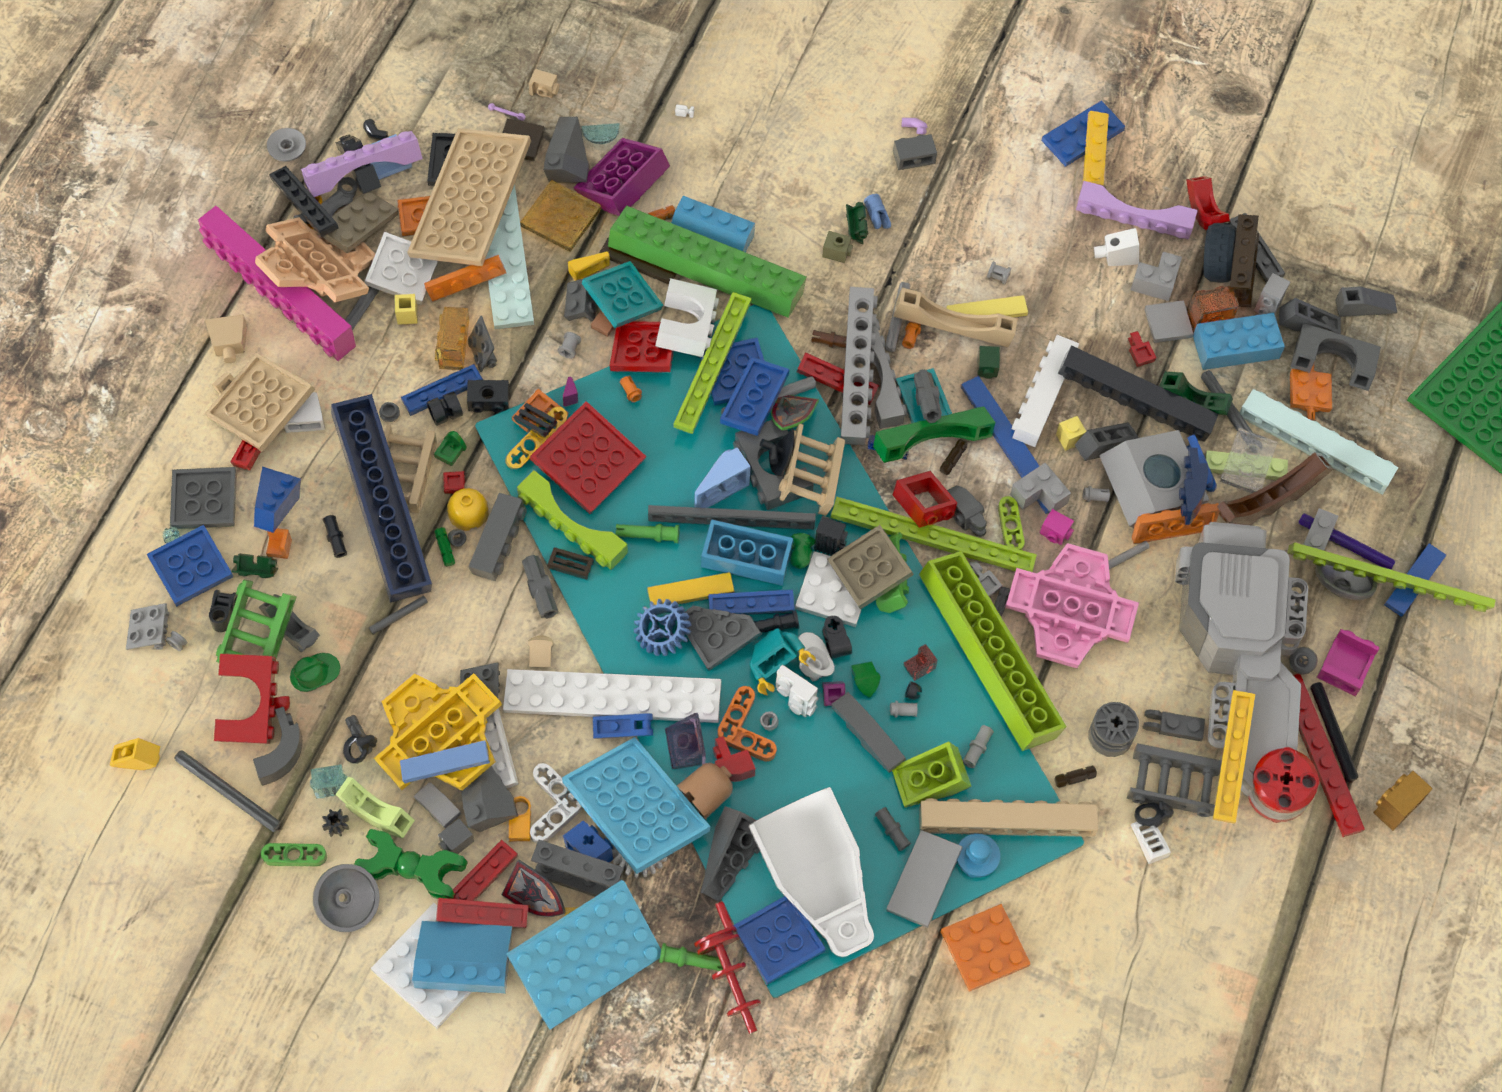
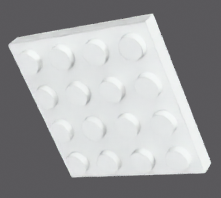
M433 903L371 967V970L430 1024L438 1029L472 992L414 988L412 977L422 921L441 922L436 921L437 905Z

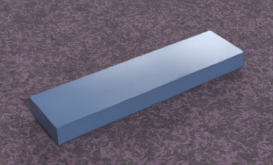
M485 740L400 760L402 781L404 783L490 763Z

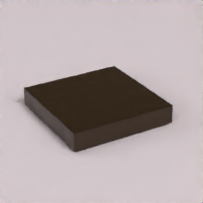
M507 118L502 133L530 136L531 143L524 159L535 161L545 130L544 126Z

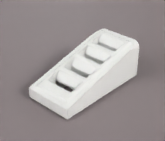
M1138 822L1131 824L1148 864L1170 856L1171 851L1158 827L1149 826L1150 828L1140 831L1139 827L1143 825ZM1150 832L1153 833L1152 836L1147 837V838H1144V836H1143V835L1148 834V833H1150ZM1152 840H1156L1157 842L1151 845H1148L1147 843ZM1157 847L1160 848V850L1156 852H1152L1151 850Z

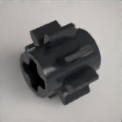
M329 809L330 813L327 816H322L323 821L326 822V824L322 825L324 831L329 830L330 837L334 834H339L341 837L344 829L349 830L348 824L345 823L349 821L348 815L342 816L343 812L341 809L338 812Z

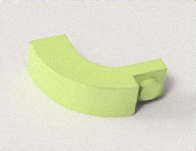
M347 777L336 793V796L346 804L345 807L355 815L395 837L404 838L415 821L402 808L379 800L351 777Z

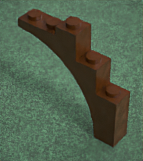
M1314 452L1290 472L1264 488L1239 499L1222 501L1217 506L1221 511L1219 515L1229 524L1251 526L1261 516H1271L1287 501H1297L1334 469L1321 453Z

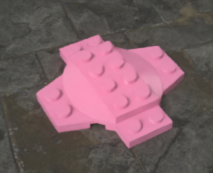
M1067 543L1050 569L1046 571L1042 570L1036 574L1016 568L1005 608L1025 613V617L1034 628L1036 657L1078 668L1093 645L1107 640V637L1129 642L1139 602L1118 597L1116 591L1112 590L1109 584L1110 573L1107 554Z

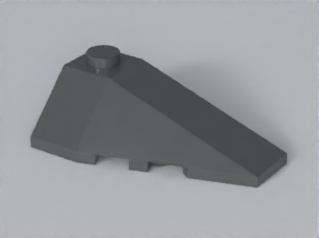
M578 116L559 117L546 152L543 169L549 183L587 182L589 163Z
M492 766L463 791L461 790L467 825L478 832L518 817L513 795L507 790L502 782L503 780Z
M724 807L715 827L701 893L720 901L734 884L735 877L741 869L745 870L749 865L748 861L754 853H759L760 850L749 828V824L757 820L740 811Z

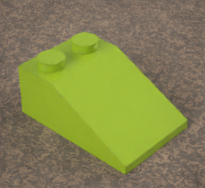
M949 741L902 762L892 770L904 807L921 804V801L930 798L940 799L972 787L959 749Z

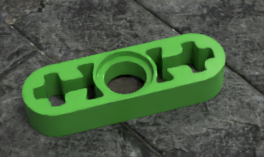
M269 843L262 848L261 857L265 864L269 866H321L327 859V853L320 844ZM271 850H274L276 854H282L281 850H284V860H282L281 855H273V859H269L266 854H270ZM291 850L300 851V856L296 860H290L288 853ZM304 850H306V852H307V854H308V855H306V859H307V860H304V858H305ZM315 851H319L322 855L318 856L317 860H314L313 856H311L315 854Z

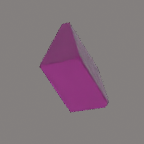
M571 376L567 379L563 393L564 407L578 403V392Z
M844 681L822 683L824 706H832V703L845 694Z

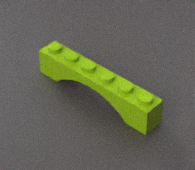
M533 470L517 486L518 498L522 499L525 505L529 504L538 516H544L549 520L553 528L563 531L568 540L578 543L583 552L593 555L602 567L606 566L612 570L628 553V544L613 532L589 529L568 518L556 504L551 493L550 483Z

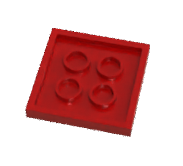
M632 321L617 327L609 365L610 371L671 372L674 350L655 346L661 322Z

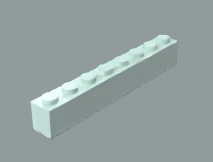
M1255 389L1251 391L1239 412L1247 422L1310 456L1314 452L1321 453L1332 468L1382 495L1399 468L1391 461L1378 457L1374 452L1358 446L1354 441L1341 437L1337 432L1321 426L1317 421L1304 417L1300 412L1293 411L1283 403L1267 397L1265 393Z

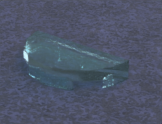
M620 123L581 126L583 136L594 144L610 143L617 137L620 129Z

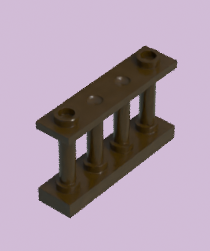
M1238 214L1230 289H1233L1231 306L1252 307L1260 234L1257 233L1259 215Z

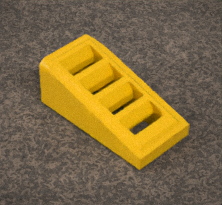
M603 252L568 261V271L575 281L584 279L610 266V255L608 252Z

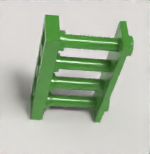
M243 580L237 587V600L223 642L217 648L216 662L219 663L220 654L245 655L231 650L235 638L262 646V649H264L262 656H274L277 659L297 596L283 593L278 598L251 589L253 581ZM248 597L275 605L277 608L275 617L270 618L246 610ZM242 617L269 626V629H271L269 637L262 638L238 630Z

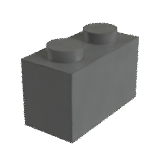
M932 134L901 138L894 141L893 154L898 170L936 164L937 150Z

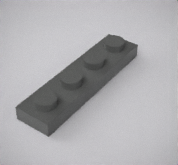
M1238 216L1231 218L1228 224L1237 227ZM1260 235L1256 268L1267 283L1272 273L1283 278L1285 272Z

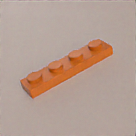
M499 255L485 259L483 266L470 265L425 282L424 285L431 300L435 301L506 274V269Z

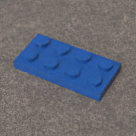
M1102 100L1042 136L1041 141L1065 167L1085 155L1087 121L1090 111L1109 114L1107 141L1125 130V125Z
M751 357L720 417V424L758 436L789 376V369Z

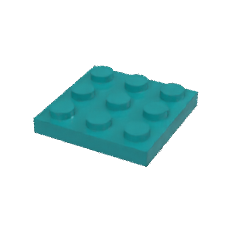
M631 261L586 277L582 281L584 288L614 328L658 312L664 306Z

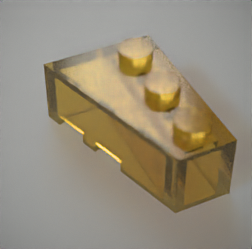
M444 307L443 314L439 316L440 330L437 333L435 361H438L439 369H464L470 321L468 308Z

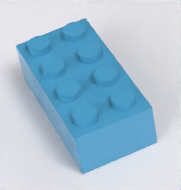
M1274 313L1197 324L1193 334L1203 370L1280 359L1285 348Z
M711 520L701 555V567L724 573L730 572L733 575L783 586L792 552L793 538Z

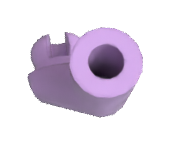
M902 118V127L917 128V134L927 133L926 128L928 126L925 122L918 118Z

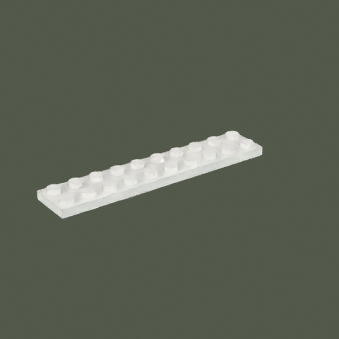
M507 669L503 711L504 713L586 717L652 713L653 720L718 723L721 679Z

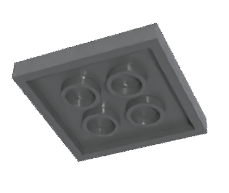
M236 468L172 470L171 529L198 528L202 525L205 528L235 526Z

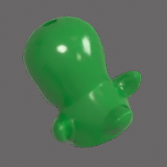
M796 533L791 536L794 542L792 549L794 550L790 556V563L797 569H803L811 561V547L815 544V539L805 533Z

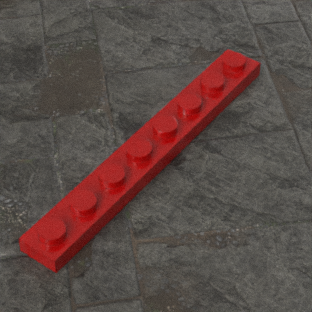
M1295 674L1293 676L1301 684L1299 732L1309 757L1317 770L1319 781L1342 837L1361 833L1365 830V827L1301 674Z

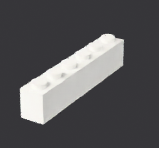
M1056 335L1054 342H1049L1046 352L1049 354L1047 357L1043 356L1039 365L1042 370L1041 372L1036 371L1032 381L1035 383L1034 388L1029 387L1025 397L1028 401L1027 403H1022L1019 410L1021 417L1020 419L1016 418L1012 429L1015 430L1013 439L1033 447L1036 446L1065 379L1062 375L1058 374L1060 366L1071 345L1078 348L1079 343Z

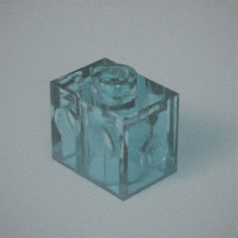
M342 764L311 769L312 779L310 780V787L313 789L316 799L336 796V793L348 776L344 773Z

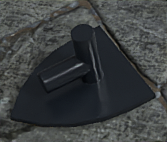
M791 429L777 444L765 439L760 441L759 445L770 450V468L777 476L783 477L788 466L794 444V429Z

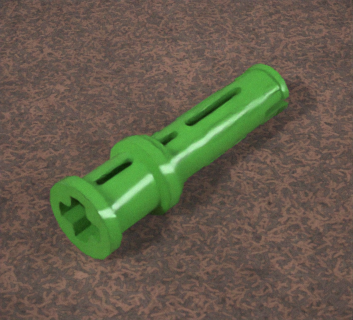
M616 524L617 530L615 535L618 537L655 539L657 542L663 540L679 543V525L672 527L658 524L654 527Z
M666 943L662 944L659 963L669 962L677 964L678 967L685 964L717 971L723 970L719 957L707 954L698 955V953L687 951L685 947L675 948L667 946Z

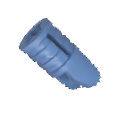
M872 194L867 196L863 202L874 228L879 229L881 224L884 229L891 228V222L880 195Z

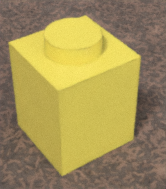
M415 294L395 295V314L398 325L418 323Z
M1078 416L1059 423L1056 436L1066 451L1076 447L1075 444L1085 434L1086 430Z

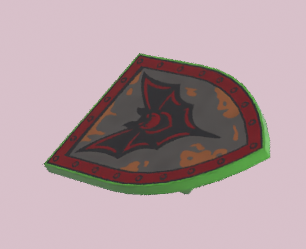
M794 395L778 397L771 411L772 420L781 430L798 427L799 424L804 423L811 417L819 399Z

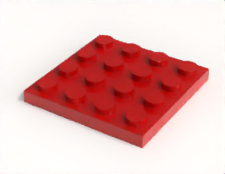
M586 401L530 455L529 459L585 511L591 514L646 459V455Z

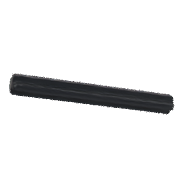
M1321 682L1314 683L1310 689L1346 781H1355L1358 778V773L1323 684Z

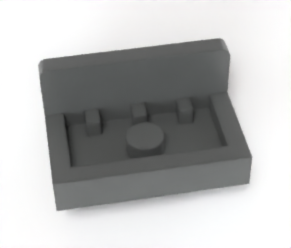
M583 279L567 283L564 317L568 321L581 317H586L593 321L596 317L597 304L582 285Z

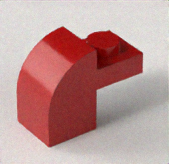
M724 736L715 739V747H713V752L717 759L715 764L719 768L724 766L731 773L732 776L729 778L731 782H738L755 776V766L748 749L731 755Z

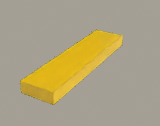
M728 572L647 587L649 600L657 605L658 599H661L663 603L666 599H669L671 604L674 601L678 604L708 599V594L734 593L731 574Z

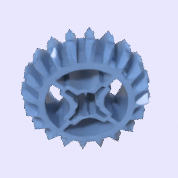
M658 599L657 605L650 601V608L643 606L642 609L645 612L643 614L637 613L640 620L634 621V624L638 626L634 629V633L638 634L636 640L641 642L640 646L643 649L646 648L648 653L654 651L656 656H659L661 652L664 656H667L668 650L674 654L676 646L682 649L681 641L688 642L685 635L691 634V631L687 629V627L691 626V622L687 620L689 615L684 613L685 609L682 606L678 607L679 604L676 601L671 604L669 599H666L664 603L661 599ZM661 613H670L661 618L656 616ZM652 621L653 625L648 634V625ZM677 621V630L675 634H673L672 629L676 624L675 622ZM657 622H659L661 625H664L668 633H666L664 630H661ZM663 637L669 639L664 642H654L655 640H659Z

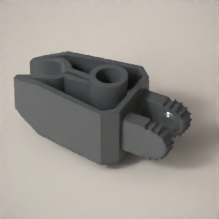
M956 485L947 490L958 503L953 516L955 522L965 531L970 529L975 533L976 537H984L987 521L983 517L985 512L983 505L963 487Z

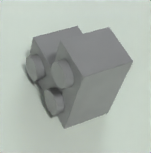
M1163 252L1158 267L1139 262L1131 291L1169 301L1182 257Z
M1044 463L1012 485L1010 495L1017 501L1022 510L1039 499L1051 512L1052 509L1058 511L1067 505L1071 492L1050 467Z

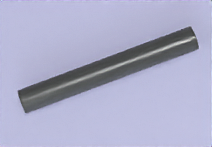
M423 595L368 628L373 635L425 605L428 601Z

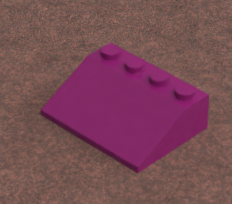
M621 138L588 172L587 182H578L573 188L577 193L606 212L620 216L626 206L631 207L651 188L655 181L670 167V164L662 148Z

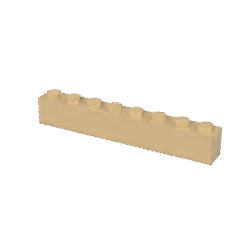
M930 798L921 801L919 807L920 832L923 830L933 834L1095 837L1098 832L1097 804H1091L1090 802L1069 804L1067 801H1059L1056 804H1049L1046 801L1025 803V801L1016 800L1012 803H1003L1002 800L982 802L978 799L960 802L958 799L938 801L937 799Z

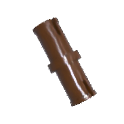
M813 330L812 335L819 336L820 338L812 337V343L829 345L830 348L834 346L846 348V343L844 342L847 336L837 335L836 332L826 333Z

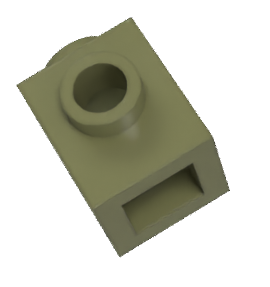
M828 231L822 257L845 263L847 256L851 257L853 245L850 244L851 236Z

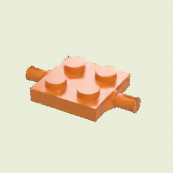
M1314 364L1310 373L1299 369H1292L1290 372V407L1306 411L1307 418L1312 421H1316L1315 412L1330 413L1332 410L1331 374L1315 371Z

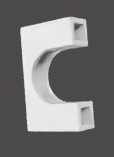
M670 278L664 306L687 311L693 314L699 321L686 324L662 318L655 346L703 357L705 349L707 350L710 347L711 338H708V336H712L714 327L710 322L714 323L716 311H713V309H717L719 298H716L717 289Z

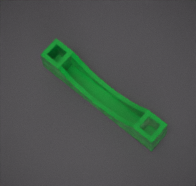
M984 406L941 416L934 423H928L927 420L877 431L873 447L884 463L902 459L913 446L929 439L955 437L977 441L992 437L996 422Z

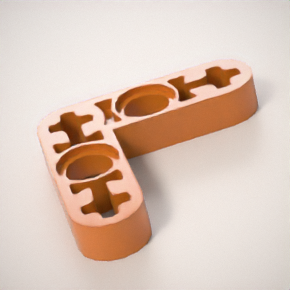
M742 686L736 691L719 725L718 738L724 736V732L728 730L730 723L733 725L731 735L724 737L727 746L739 751L748 749L750 756L765 762L771 761L776 756L777 748L775 743L742 728L755 700L754 690L749 686ZM745 693H748V694H749V698H746L745 701H744V703H743V706H741V705H740L741 700H742V696H741V695L744 696ZM738 710L742 713V717L739 720H734L731 718L730 713ZM744 737H749L753 740V744L745 747L741 744V740ZM757 742H760L759 747H757V751H755L754 749L756 748ZM770 747V752L767 755L763 754V749Z

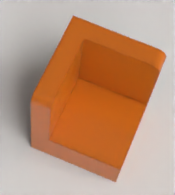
M277 528L274 533L267 531L269 542L266 555L274 558L288 559L292 543L289 530Z

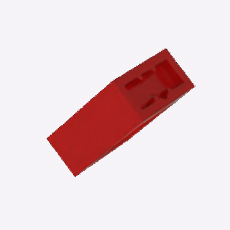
M931 470L897 480L892 494L919 528L953 518L958 504ZM928 491L938 505L925 508L915 495Z

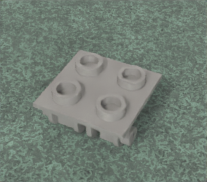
M166 603L131 610L126 643L127 650L154 645V648L158 650L163 649V646L166 645L165 634H167L166 628H168L167 621L169 616Z

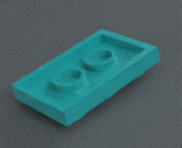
M934 368L928 369L927 371L932 374L934 386H937L939 389L941 416L952 414ZM916 373L896 378L895 381L896 386L900 388L901 398L911 423L926 420L923 418L921 406H918L916 402V387L914 383V374Z

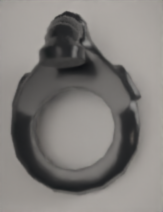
M352 734L344 744V757L350 763L358 764L362 762L368 754L369 747L374 748L376 746L377 738L373 735L362 736L360 734ZM356 741L362 749V753L358 758H354L350 751L352 744Z
M1159 801V805L1145 803L1135 809L1134 816L1139 824L1155 826L1157 828L1162 823L1167 822L1173 816L1174 811L1170 805ZM1144 808H1152L1157 813L1155 817L1145 819L1140 816V811Z

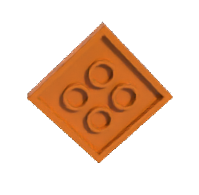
M1002 904L944 927L940 931L969 992L1029 967L1031 964Z

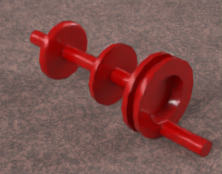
M722 901L715 904L725 929L698 940L694 943L695 948L700 947L697 950L698 955L716 950L723 970L713 974L712 979L718 980L727 977L738 1005L727 1012V1017L741 1013L749 1034H752L758 1030L749 1009L761 1004V1001L756 999L746 1002L735 973L746 967V963L742 962L732 966L724 948L738 940L740 936L739 934H733L737 929L733 926L725 904Z

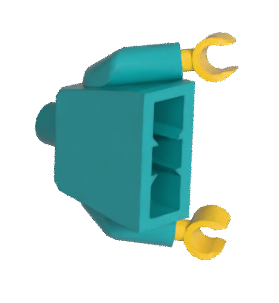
M777 628L774 631H769L763 639L755 644L750 667L756 681H759L757 690L761 694L767 696L766 688L774 692V685L766 682L765 679L778 671L781 665H786L796 658L797 654H800L799 660L808 667L809 665L806 663L808 657L816 661L814 655L804 650L805 646L794 633L782 632Z

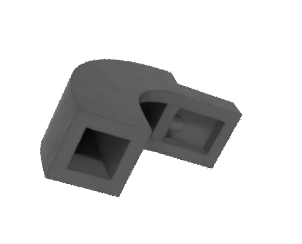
M264 602L259 606V609L265 616L275 617L277 612L275 605ZM292 611L284 638L298 651L303 652L306 648L311 647L320 635L316 629L306 625Z
M284 707L275 709L282 731L279 745L271 753L253 759L262 786L275 782L289 773L297 763L302 751L303 740L298 723L294 724L291 713L286 714Z

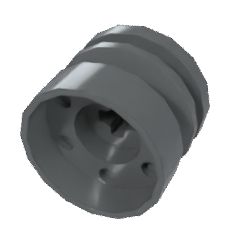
M1109 702L1102 705L1097 710L1088 731L1091 746L1099 754L1106 757L1123 755L1130 749L1139 729V719L1135 711L1121 702Z

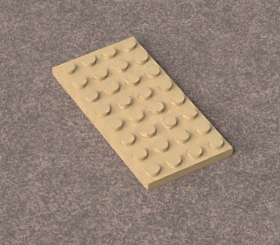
M458 128L408 249L409 257L483 266L530 146V136Z

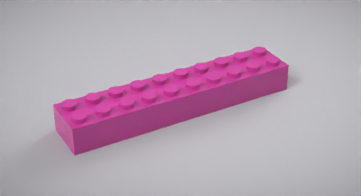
M214 206L198 219L199 231L204 238L203 243L209 249L213 248L222 261L226 260L234 272L241 273L243 279L249 285L252 283L257 292L262 297L266 296L274 308L281 309L286 319L289 321L293 320L297 328L302 333L306 332L315 345L319 344L322 346L324 352L330 358L333 356L339 361L356 347L351 325L308 287H278L255 263L256 256L266 251V249L220 208Z

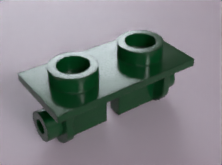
M857 202L854 207L846 204L848 234L852 240L864 244L863 239H866L869 234L867 220L864 219L866 218V206L863 205V202Z
M239 553L234 555L233 563H236L231 573H238L240 576L259 575L260 578H271L278 571L276 567L277 559L258 555L256 563L254 562V555Z

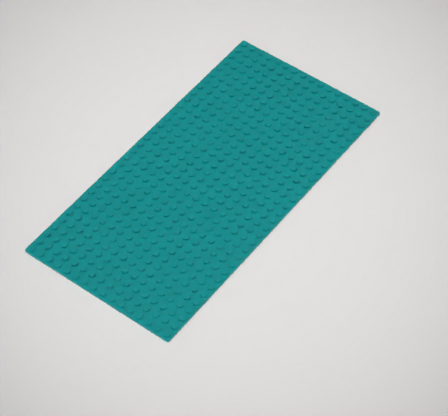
M755 304L750 306L734 342L758 338L764 360L789 369V376L784 386L808 378L797 372L801 361L773 313ZM720 319L714 321V323H710L713 324L714 327L712 336H708V338L712 339ZM674 351L671 372L610 371L609 366L574 381L578 392V403L563 406V393L566 385L545 393L568 412L567 419L587 401L646 455V459L591 514L585 511L530 459L519 469L514 470L506 465L505 459L507 454L529 433L512 421V416L524 403L479 421L475 427L507 490L513 497L518 498L517 486L534 470L550 483L551 493L560 510L568 518L586 528L609 531L615 534L617 530L616 524L654 527L658 524L675 527V525L680 526L679 543L663 540L657 542L655 539L619 537L628 544V553L610 570L606 566L602 567L593 555L583 552L578 543L568 540L563 531L553 528L549 520L544 516H538L529 504L525 505L527 511L523 519L546 564L549 562L554 547L594 559L587 580L555 570H549L603 674L721 679L718 723L652 720L651 729H653V736H636L640 744L676 786L705 763L715 764L717 759L715 758L713 747H715V739L718 738V728L736 691L742 686H749L754 690L755 700L742 728L773 741L777 748L776 756L768 762L751 756L755 766V776L742 781L732 782V794L709 817L704 819L710 825V832L691 843L705 870L715 827L725 806L758 820L828 787L831 788L859 847L867 916L874 933V938L868 946L848 956L841 957L831 951L827 940L810 923L826 950L824 953L768 985L763 979L771 996L778 998L922 926L886 910L920 834V804L904 807L893 772H888L861 745V741L847 728L846 722L832 709V706H824L823 682L844 681L845 694L849 692L871 715L906 760L948 741L958 747L963 760L970 749V742L975 740L981 726L985 725L993 730L994 733L986 745L987 749L984 754H981L974 768L965 766L972 787L954 795L937 799L938 801L958 799L960 802H968L969 800L978 799L982 802L1002 800L1003 803H1012L1016 800H1022L1025 803L1046 801L1049 804H1056L1060 799L1031 750L1022 751L920 578L919 573L923 567L905 539L901 538L899 540L900 553L906 555V563L914 574L907 579L909 593L904 596L908 604L904 608L887 613L880 611L876 605V600L861 609L856 627L844 624L847 636L851 642L852 654L832 659L834 672L829 676H822L817 681H811L810 677L803 674L800 670V654H797L796 658L784 665L818 688L817 708L811 716L807 715L804 717L791 711L788 706L789 696L781 695L776 688L777 671L765 679L766 682L774 685V692L769 691L767 688V696L758 692L757 686L759 681L755 679L750 667V661L753 657L755 644L763 639L768 632L762 633L761 636L712 670L707 669L687 635L685 637L688 639V642L681 641L680 643L683 646L682 649L676 646V652L673 654L668 650L667 656H664L662 652L659 656H656L654 651L648 653L646 648L643 649L640 646L641 642L636 640L638 634L634 633V629L638 627L634 624V621L640 620L637 613L643 614L645 612L642 609L643 606L650 608L647 587L724 573L701 567V555L710 524L648 521V505L694 507L695 491L722 453L735 449L733 445L735 433L741 431L720 424L721 410L728 403L714 406L711 394L693 434L674 428V421L701 364L699 356ZM626 376L632 377L636 387L642 391V397L639 401L631 402L627 399V394L620 385L622 378ZM816 387L794 395L819 399L811 417L802 423V436L827 445L833 444L837 437L841 438V429ZM771 411L765 422L772 420ZM793 427V428H790V429H787V430H788V432H789L791 429L796 430L797 427ZM526 440L524 447L526 450L532 451L535 448V444L532 440ZM803 444L799 445V452L824 461L828 460L829 456L825 452ZM844 444L834 503L837 496L889 511L851 445ZM770 450L760 456L758 462L764 471L775 475L770 468ZM521 451V452H520L518 455H516L515 457L511 455V457H512L511 463H512V464H515V463L520 464V462L518 461V459H519L524 453H522V451ZM799 460L796 461L795 468L797 469L806 467L807 472L820 477H824L826 474L822 468ZM749 482V486L708 507L715 509L816 514L813 530L742 526L786 537H791L796 533H805L815 539L817 527L822 516H824L818 513L820 505L816 501L805 497L767 510L765 505L759 502L758 490L751 485V482ZM813 483V492L820 494L823 488ZM833 507L825 517H831ZM833 519L846 524L845 531L848 532L846 546L871 531V529ZM814 545L811 547L812 555H813V552L815 551V550H814ZM559 555L555 556L564 560L574 561L575 563L587 566V564L583 562L565 558ZM789 559L783 586L731 574L734 593L793 589L795 609L809 565L806 568L797 569L791 565ZM709 599L679 604L678 607L682 606L685 611L692 606L709 609ZM796 610L799 629L790 628L782 630V632L794 633L798 638L803 633H813L826 646L822 633L826 618ZM792 612L751 614L750 616L754 621L773 618L775 614L784 615ZM661 613L656 616L661 618L670 613ZM652 621L648 625V634L653 625ZM677 621L675 622L676 624L672 629L673 634H675L677 630ZM657 622L660 626V629L668 633V631L665 629V626ZM663 637L659 640H655L654 642H664L669 639ZM872 661L881 677L875 693L871 697H867L858 689L852 674L851 665ZM910 681L919 684L922 688V693L917 692L920 698L916 700L905 697ZM745 693L744 696L741 695V706H743L745 699L749 698L748 693ZM895 701H898V703H917V717L898 716L895 718L891 716L890 703H895ZM734 710L730 713V716L734 720H739L742 717V713ZM765 712L776 714L778 726L774 730L763 728L760 718ZM770 718L769 725H772L773 718ZM637 721V729H642V721ZM730 723L728 730L724 732V737L731 735L733 725ZM744 737L741 740V744L749 747L753 744V740L749 737ZM757 742L756 748L754 749L755 751H757V747H759L760 742ZM728 746L731 755L741 752ZM770 747L763 749V754L765 755L770 752ZM884 807H887L896 823H900V829L911 842L902 851H899L891 837L885 834L884 827L875 816V813ZM971 834L933 835L959 844L963 838ZM986 835L992 838L999 847L1000 861L998 867L988 876L971 878L960 869L956 862L931 921L1082 847L1084 844L1083 838L1081 836ZM760 851L758 854L754 853L748 861L749 865L745 870L741 869L735 877L734 884L721 898L734 924L785 896L777 888Z

